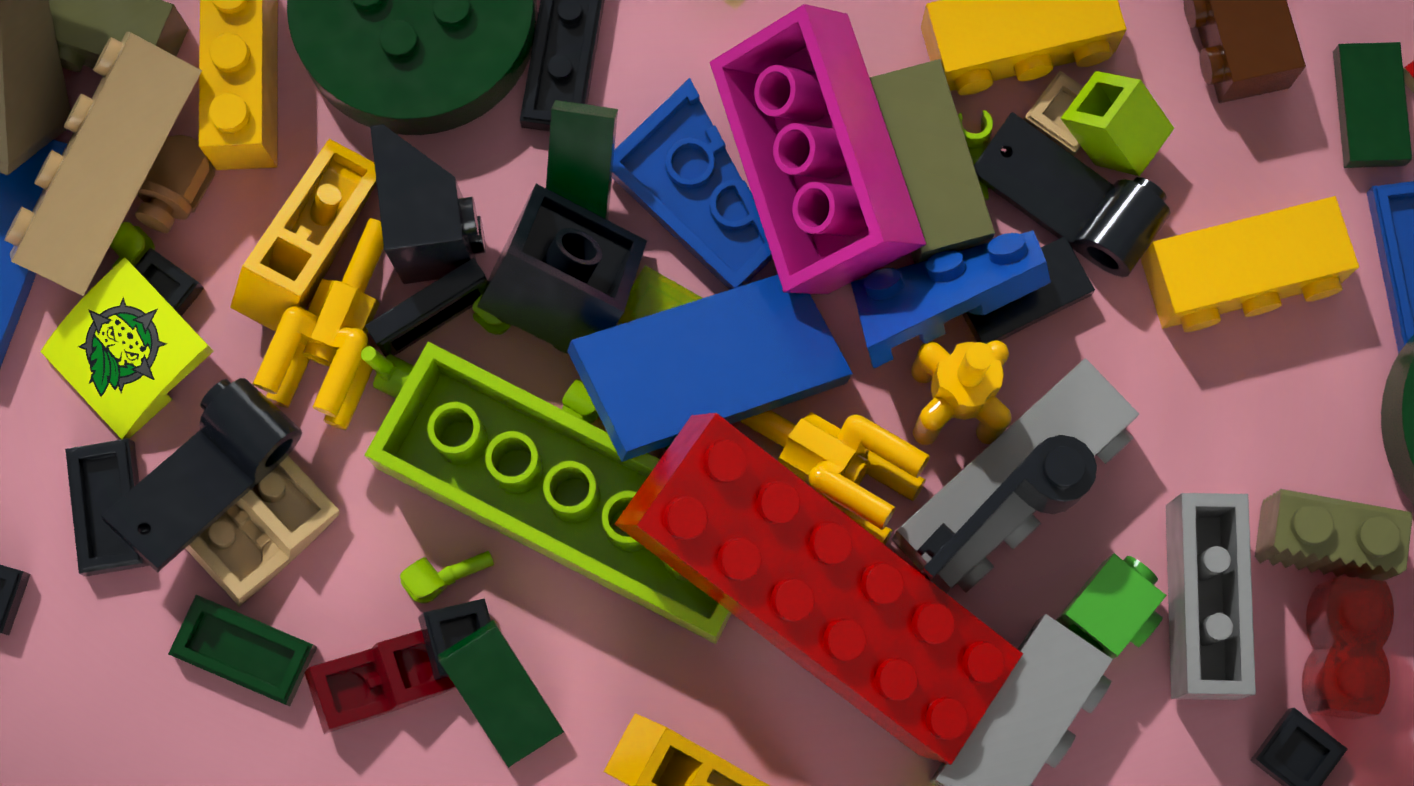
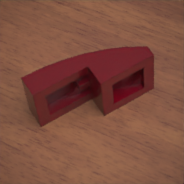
M422 630L378 642L371 649L311 666L304 672L324 734L402 709L456 688L450 677L434 679Z

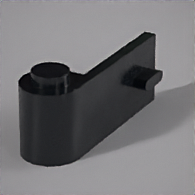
M1013 112L1009 114L974 164L978 180L1057 238L1060 239L1065 236L1072 249L1102 270L1116 276H1129L1171 214L1169 207L1164 202L1167 198L1166 194L1155 183L1142 177H1136L1133 181L1121 179L1111 184Z
M240 378L232 383L228 379H224L214 385L200 403V407L204 410L200 419V430L101 515L102 520L157 573L274 470L290 454L301 438V429L246 378Z
M1058 435L1049 437L1041 442L956 533L943 523L917 550V553L922 556L926 552L932 559L920 573L932 581L1014 492L1029 506L1039 512L1056 514L1067 511L1090 490L1095 481L1097 465L1094 454L1085 443L1071 436Z

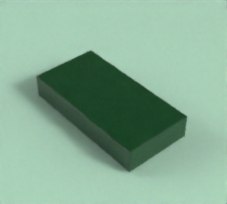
M1400 42L1338 44L1333 51L1344 168L1406 166L1412 160Z
M555 100L551 109L546 189L608 220L618 109Z
M195 595L168 655L282 704L291 706L305 675L304 672L307 670L317 646L199 595Z
M494 620L437 655L442 667L508 768L564 732L561 724Z

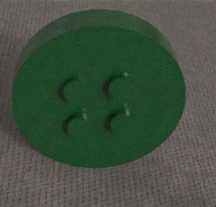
M287 0L288 25L292 41L309 76L321 94L335 108L356 122L368 127L383 124L394 133L400 135H427L452 130L481 117L495 107L516 85L530 60L538 18L536 0Z

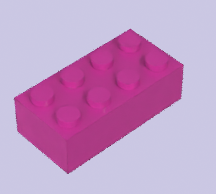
M803 4L709 62L784 293L829 294L926 245L847 13Z

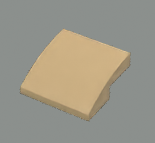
M287 456L274 470L185 549L240 607L306 549L339 515L340 510L299 466Z

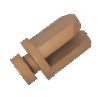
M174 135L166 138L137 193L143 202L139 205L135 217L144 225L156 231L168 233L175 219L185 220L189 217L190 213L195 212L215 176V168L199 148L197 140L185 135Z

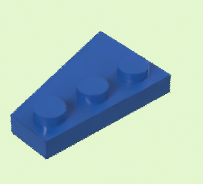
M689 78L614 150L612 178L730 290L746 285L773 257L753 195L746 182L740 177L726 150V144L716 126H713L700 102V96Z
M1034 230L1022 234H1002L993 238L989 243L958 252H939L926 261L902 268L879 269L870 273L866 278L851 282L871 363L873 369L894 359L891 348L916 336H919V339L926 344L946 334L944 324L947 321L965 312L975 315H986L1051 283L1046 259Z

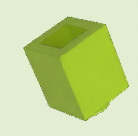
M1100 71L1094 72L1060 118L1096 166L1139 177L1175 129L1140 79Z

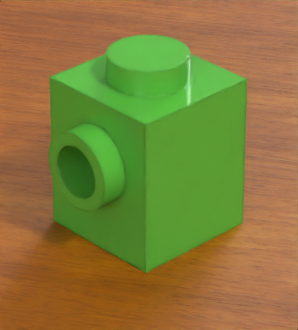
M1114 553L1100 564L1056 621L1114 659L1119 656L1129 642H1132L1139 648L1154 632L1163 619L1155 609L1167 595L1154 586L1158 578L1147 566L1131 556H1126L1122 560Z

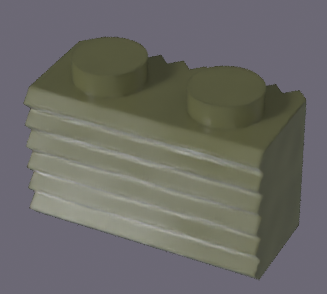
M1280 489L1267 497L1266 500L1263 499L1255 557L1259 563L1269 560L1274 566L1281 562L1285 568L1294 564L1298 570L1307 567L1312 573L1320 569L1323 575L1333 572L1336 577L1346 574L1349 580L1358 576L1362 582L1371 579L1374 584L1397 576L1407 569L1412 513Z

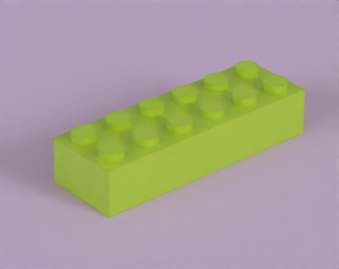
M427 342L364 455L375 468L702 638L717 644L732 613L615 525L617 519L660 459L646 453L621 462L607 432Z

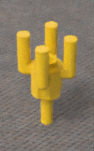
M372 218L368 220L341 282L321 279L308 310L300 306H291L285 310L252 383L257 388L266 391V397L272 403L289 408L309 360L311 359L329 367L312 407L326 414L323 419L325 423L342 430H347L373 371V368L361 358V352L365 347L371 346L368 344V330L365 325L374 319L380 305L377 299L365 294V290L384 249L381 221Z
M994 340L987 344L982 342L956 344L952 354H949L939 343L934 341L926 344L923 343L920 346L911 368V374L919 383L932 381L931 392L933 399L923 408L914 426L913 436L918 443L929 445L935 442L941 429L951 418L962 420L977 418L980 423L976 428V435L984 444H991L1006 430L1011 422V412L996 397L1002 387L1003 366L1009 357L1008 347L1003 342Z
M771 410L740 421L784 447L778 458L782 465L810 485L884 545L888 542L893 531L887 527V524L892 518L896 507L859 486L863 478L867 474L911 501L918 497L926 482V479L922 478L920 474L926 467L930 455L858 414L849 416L841 429L813 412H810L805 418H801L797 425Z

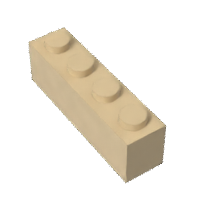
M128 31L121 42L111 37L105 45L93 70L103 76L92 98L82 93L78 97L64 124V128L73 132L62 155L53 150L50 151L34 182L35 185L43 188L32 211L24 207L20 208L4 241L14 245L10 252L11 262L84 296L202 72L197 67Z

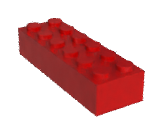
M717 413L691 415L615 522V525L922 757L952 765L1023 655L1021 651Z

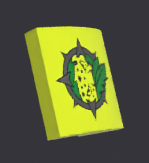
M124 257L70 311L40 352L121 439H130L173 400L167 393L212 354L214 350L132 263Z

